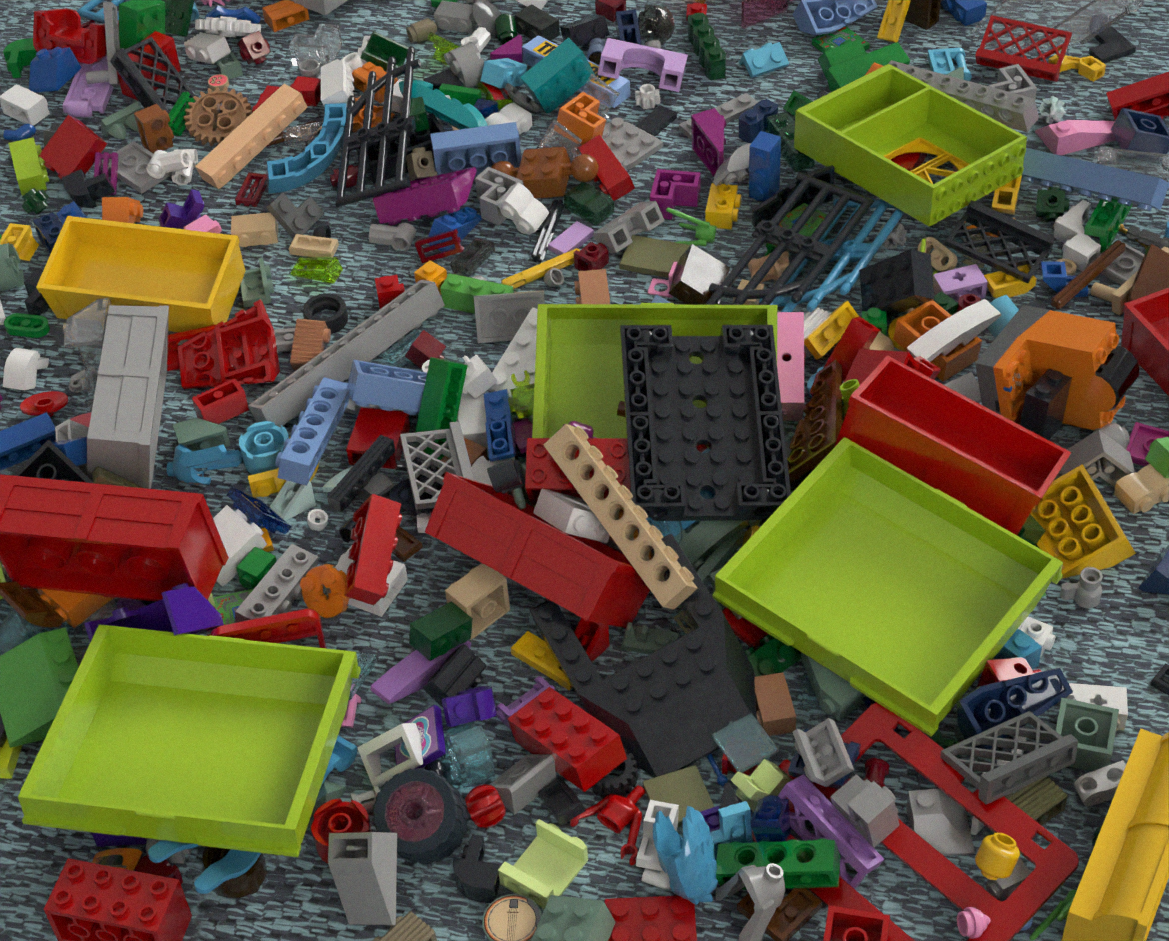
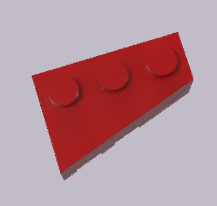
M1169 72L1107 92L1106 95L1114 120L1116 121L1122 108L1159 115L1162 119L1163 116H1169Z

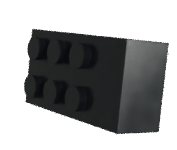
M433 113L427 115L429 129L414 132L407 138L406 156L413 153L412 149L424 147L425 151H432L433 157L430 134L446 132ZM395 138L388 143L385 180L395 177L399 138ZM379 143L369 148L366 173L373 184L376 182ZM357 149L356 151L359 159L360 149ZM406 160L404 174L408 173V166Z

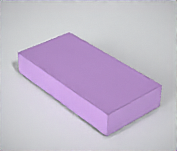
M576 221L548 244V250L557 255H562L579 248L593 237L594 230Z

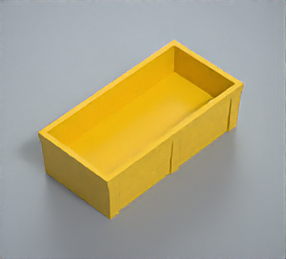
M67 216L36 288L59 319L107 323L109 305L151 307L162 305L169 306L168 331L184 332L216 325L221 321L227 322L246 270L239 247V237L236 235Z

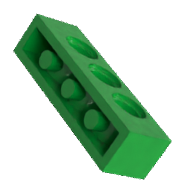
M824 838L809 841L791 839L781 842L763 840L753 843L734 841L718 844L716 878L721 887L742 867L754 864L756 867H766L768 864L777 863L783 869L785 889L839 887L841 856L835 840Z

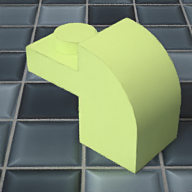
M764 759L750 776L737 772L731 781L738 787L736 795L743 802L747 801L754 813H760L772 805L786 783L792 781V779L775 763Z

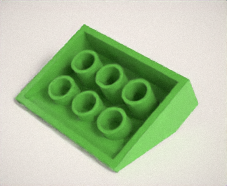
M66 627L39 633L0 656V715L10 748L46 738L79 668Z

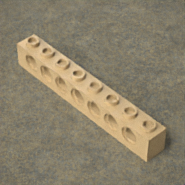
M565 424L544 444L545 448L662 607L674 610L698 589L693 583L694 576L686 567H681L677 559L679 557L670 546L664 544L661 540L663 538L662 533L655 526L649 524L646 520L648 518L647 513L639 505L636 506L631 500L633 497L632 493L624 485L619 484L616 480L618 478L617 473L610 466L604 464L601 460L603 458L602 453L587 441L589 438L587 433L579 426L574 427ZM579 449V456L575 459V453ZM594 468V475L590 479V471ZM608 488L609 494L607 498L604 499V492ZM623 508L624 514L622 518L619 519V512ZM638 528V529H639V535H638V537L634 540V536H633V535H634L635 530ZM651 549H654V557L649 560V552ZM667 569H669L670 576L665 581L664 573Z

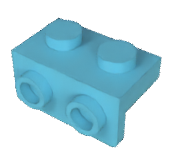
M780 42L775 44L767 43L756 50L753 48L746 50L739 64H745L750 77L753 78L787 67L789 61Z

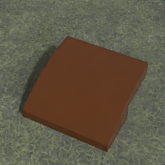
M16 581L0 583V595L26 621L41 627H61L64 618L57 614L47 601L41 599V595L34 588L23 589Z

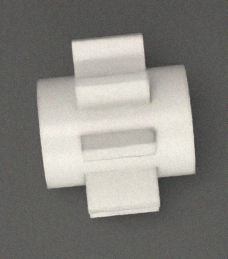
M651 84L642 85L640 91H635L636 106L640 105L643 109H652L656 104H660L659 89H655Z

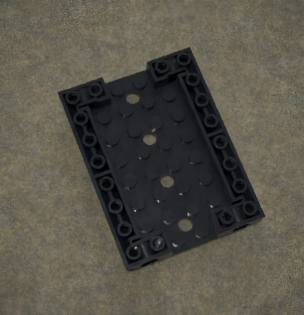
M620 325L630 491L633 495L631 500L636 506L639 505L647 513L648 518L654 521L762 520L770 517L791 495L773 325H722L720 336H672L671 325ZM699 357L702 363L694 364L689 358ZM701 400L706 406L704 408H697L693 405V402ZM706 445L710 451L708 453H701L696 447ZM707 490L712 492L714 497L712 499H705L700 493Z

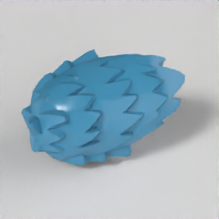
M687 806L686 817H683L682 838L675 831L669 816L665 817L662 811L657 812L655 823L653 824V841L660 867L669 877L671 890L678 896L696 905L699 902H712L713 897L711 893L718 884V880H716L717 863L714 859V844L710 836V828L706 824L703 815L693 807Z

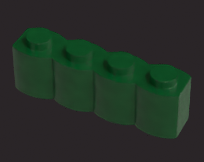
M704 13L688 15V40L693 45L694 53L699 56L700 65L705 68L706 77L711 81L725 78L726 53L720 48V41L714 36V29L709 25L708 17Z

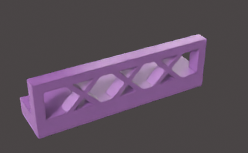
M804 774L786 783L771 806L803 841L820 838L835 840L841 856L839 876L854 889L858 887L869 872L878 868L884 861V858ZM787 797L794 804L795 813L790 812L783 804ZM805 820H809L814 825L815 834H811L806 829ZM845 863H850L858 872L854 878L847 873Z

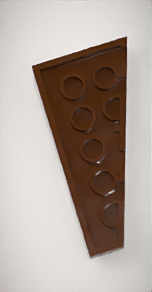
M834 360L817 372L810 390L812 399L809 403L805 404L803 412L806 414L804 420H799L789 446L792 450V453L787 458L790 484L808 471H813L833 450L842 427V393L839 389L842 385V365L837 360Z

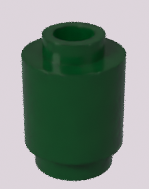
M509 14L499 15L495 19L497 38L504 45L517 37V30L513 16Z

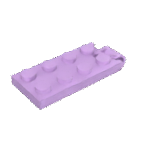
M107 55L96 64L80 62L82 68L75 74L62 105L64 113H68L72 117H91L92 111H99L100 114H104L114 87L109 82L88 84L86 72L108 70Z

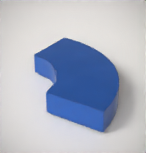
M217 5L206 15V17L220 18V16L237 18V20L251 21L252 24H258L261 19L259 15L246 6L241 9L230 10Z

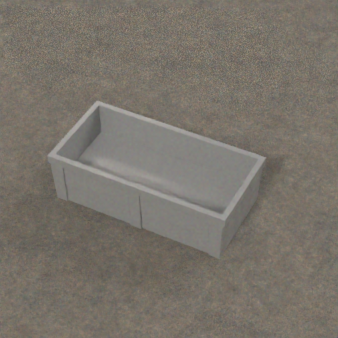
M109 305L87 435V476L93 482L92 473L99 466L143 488H152L167 377L169 306Z

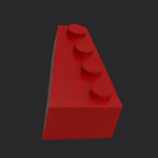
M371 494L353 514V521L357 522V524L351 530V539L355 541L349 550L348 557L353 562L347 569L344 596L374 606L381 598H385L389 589V583H386L387 576L393 567L391 555L398 541L395 533L402 520V514L399 513L401 503Z

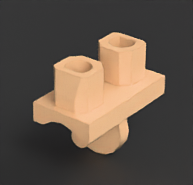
M788 251L783 252L760 283L771 279L778 280L789 265ZM770 254L759 259H752L749 262L748 267L751 279Z

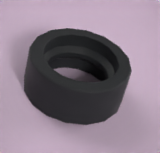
M331 293L319 294L307 300L303 306L304 319L325 321L327 328L331 330V334L343 329L348 322L346 303L338 295ZM331 309L338 311L335 315L328 318L314 317V314L322 310Z

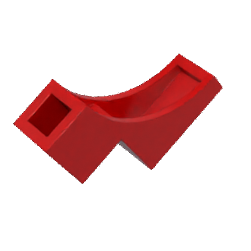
M297 76L290 87L302 94L307 106H317L321 99V79ZM267 85L264 92L260 94L257 104L253 106L252 113L280 87Z

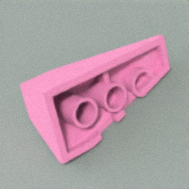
M1066 120L1035 130V133L1053 154L1061 156L1116 141L1111 131L1115 121Z

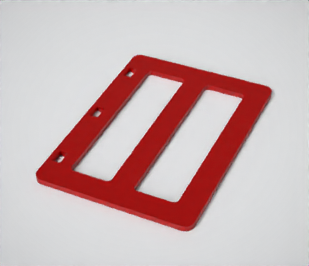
M873 703L841 735L845 743L850 744L852 741L861 744L857 760L875 742L884 744L991 831L1003 833L1016 841L1020 854L1035 865V869L1005 901H999L899 819L900 825L880 843L961 911H964L967 907H974L981 910L983 914L991 919L987 929L983 931L979 938H969L967 941H1011L1077 870L1079 858L1075 851L1005 796L988 804L978 798L979 789L972 793L961 783L965 778L940 758L941 751L944 750L941 746L918 728L879 703ZM898 724L910 732L905 739L894 731ZM812 782L832 802L831 796L838 789ZM787 797L783 804L790 812L795 813L794 804ZM772 806L752 824V840L754 842L763 840L781 842L797 839L788 832L791 827ZM1037 833L1051 843L1045 850L1032 840ZM840 876L839 887L808 888L828 907L835 906L883 914ZM890 920L888 941H915Z

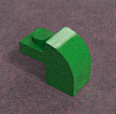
M33 38L14 41L3 50L8 72L12 73L13 78H21L23 66L30 65V62L36 57L37 51L33 46Z

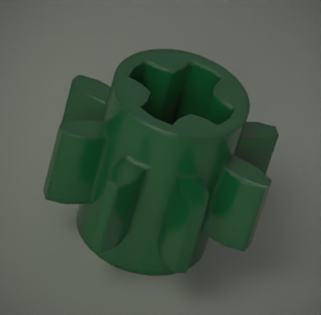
M33 188L22 197L25 201L22 207L28 214L34 212L38 215L49 206L46 202L49 196L43 189L37 191Z

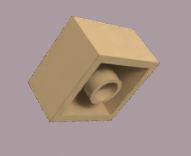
M483 563L472 568L468 574L457 582H453L445 590L447 603L452 601L473 618L471 640L510 611L506 577Z

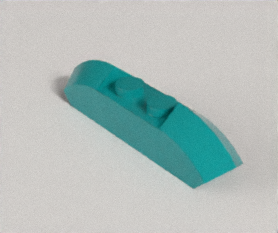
M413 80L411 99L423 97L427 113H433L435 117L460 130L488 126L483 115L473 105L469 103L463 105L455 98L449 99L445 97V94L440 90H433V84ZM400 81L399 88L403 96L404 81Z

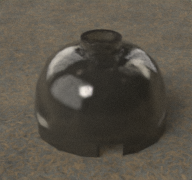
M645 5L644 11H640L638 15L640 35L651 41L649 37L654 33V40H658L663 44L671 38L674 32L675 21L669 9L662 5Z

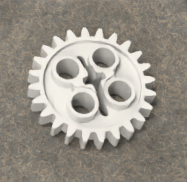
M206 17L204 20H195V29L205 30V33L219 34V36L224 37L248 36L257 31L261 33L260 24H252L251 21L237 20V18Z

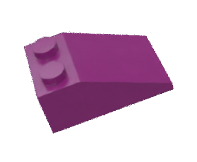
M715 108L691 115L692 149L713 177L724 162V145H726L724 135L726 121L724 116L720 115Z

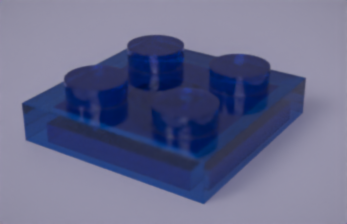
M234 487L228 492L227 496L234 501L232 506L244 514L247 513L249 515L247 519L252 523L254 522L258 527L263 525L272 533L279 531L283 534L288 533L292 526L262 500Z

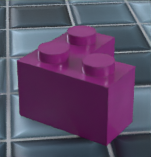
M657 169L650 201L657 202L664 219L673 218V214L666 211L667 208L675 210L676 205L698 207L701 194V173Z

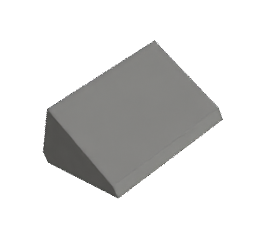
M527 754L489 785L497 789L505 807L515 815L539 796L538 792L557 781L555 760L552 755Z

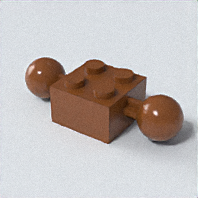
M565 147L524 150L520 166L517 168L508 161H498L491 166L495 170L522 180L523 185L531 192L534 198L563 197L569 175H572L579 182H590L597 176L599 169L595 158L588 154H581L575 157L571 163Z

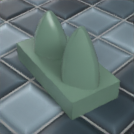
M135 102L102 119L101 132L103 135H111L117 139L125 140V126L139 132L134 116L135 112L141 110L139 104Z

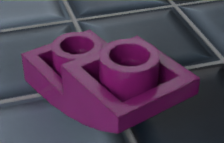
M524 418L514 423L516 449L521 454L524 452L526 454L527 438H532L533 424L529 419Z

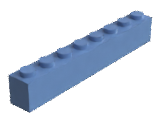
M1026 148L1022 181L1032 184L1034 180L1040 181V185L1045 187L1058 185L1061 190L1070 193L1072 189L1079 190L1078 194L1091 197L1092 194L1098 195V199L1111 202V199H1117V203L1129 207L1131 203L1138 204L1137 208L1145 211H1151L1152 208L1161 210L1169 187L1168 182L1158 177Z

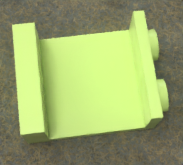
M538 819L536 822L537 837L513 866L504 862L498 869L500 885L516 894L532 899L538 907L544 910L550 895L561 896L588 861L587 846L578 837H570L563 833L556 825L552 823L547 824Z

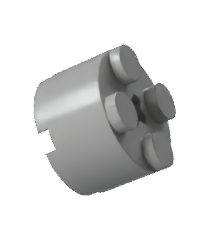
M472 42L444 54L445 61L450 66L451 71L463 82L464 87L468 88L481 84L484 67L483 58L479 59L476 54L479 50Z

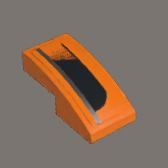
M132 848L108 849L96 853L91 863L134 871L143 852Z

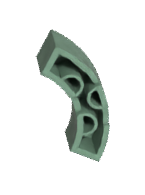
M761 520L699 521L691 525L686 531L682 530L675 537V540L695 571H698L705 563L704 560L720 544L749 525L754 527Z

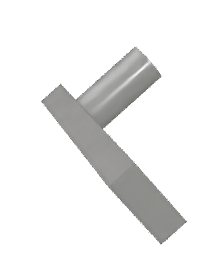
M104 2L108 70L86 72V81L88 84L109 82L110 85L118 88L120 83L117 71L110 62L115 52L120 49L117 6L112 2Z

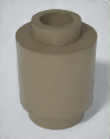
M429 18L410 24V27L406 28L407 36L411 43H420L435 37L437 26L433 20L431 21Z

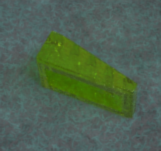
M337 257L299 258L291 271V275L334 284L343 268Z

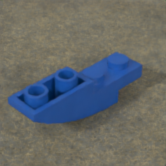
M504 389L484 394L487 421L485 425L490 462L515 457V427L508 390Z

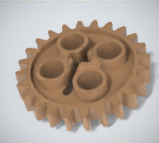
M217 86L214 92L208 88L207 94L201 91L200 98L194 96L195 103H188L190 109H185L186 116H184L190 136H194L196 142L201 140L202 145L209 142L210 146H213L215 143H221L252 114V109L247 97L243 98L241 92L236 94L234 88L228 92L227 87L220 91Z

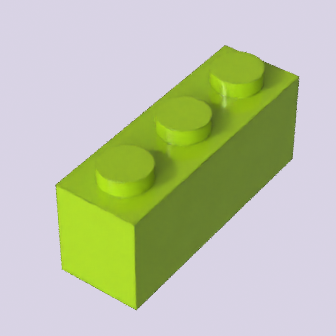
M34 137L8 143L22 196L33 188L37 191L47 190L46 182L50 181L46 166L44 165L45 161L39 156L42 152L41 146L35 144Z

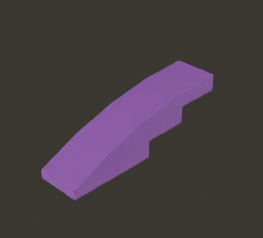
M467 641L464 645L470 648L471 642ZM463 644L456 646L446 654L440 655L431 661L415 650L373 683L370 690L388 705L421 690L452 652Z

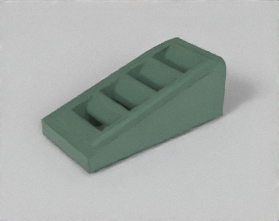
M232 51L215 62L220 74L226 75L228 79L243 75L240 62Z

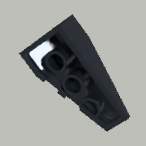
M831 165L806 175L834 185L835 167ZM795 180L752 209V225L756 227L762 220L771 221L800 182ZM809 186L789 212L804 203L809 205L820 189ZM829 193L820 205L833 201V194Z

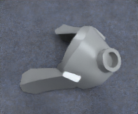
M774 863L768 864L766 867H756L755 864L742 867L728 882L716 889V900H722L726 894L731 897L743 887H746L755 903V913L739 934V941H761L776 908L782 903L785 893L783 869Z

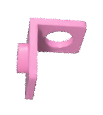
M678 262L673 263L669 273V280L652 279L648 294L673 298L668 293ZM657 284H665L668 287L663 292L654 289Z

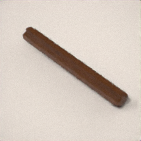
M1116 240L1051 298V306L1056 309H1061L1125 251V243Z

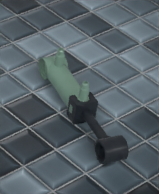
M513 459L487 468L490 481L496 493L502 492L505 494L509 492L512 494L520 510L526 508V503L531 505L525 489L526 462L520 464L519 460L513 461Z

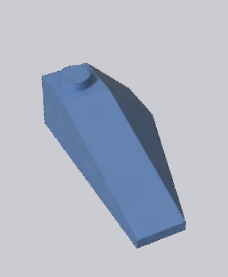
M801 0L793 16L800 31L812 35H821L839 30L876 10L878 6L875 0Z

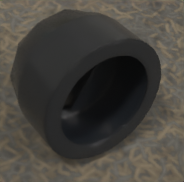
M328 225L318 226L314 229L313 236L331 238V229Z

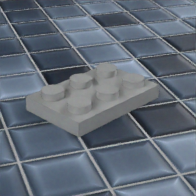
M135 141L116 151L118 154L117 178L141 194L172 175V172H168L160 179L150 176L147 173L146 167L153 153ZM109 159V173H111L112 159Z
M544 290L474 296L478 343L512 341L532 307L537 309L538 304H545Z

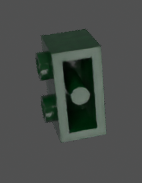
M451 601L410 623L409 644L431 661L471 639L473 618Z

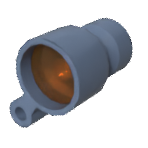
M592 39L587 51V60L597 65H600L601 54L605 46L603 39Z

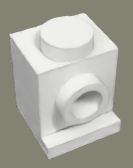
M1027 617L1018 629L1042 646V656L1045 649L1050 651L1054 644L1056 636L1052 634L1053 626Z

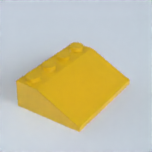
M1083 464L1054 480L1031 513L1035 520L1046 530L1037 545L1039 549L1063 562L1062 579L1080 575L1081 571L1087 567H1094L1098 570L1113 567L1136 554Z

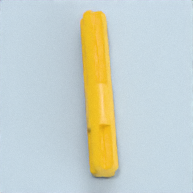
M578 248L507 277L501 281V284L513 286L514 290L544 277L545 273L552 268L561 270L574 264V252L580 250Z

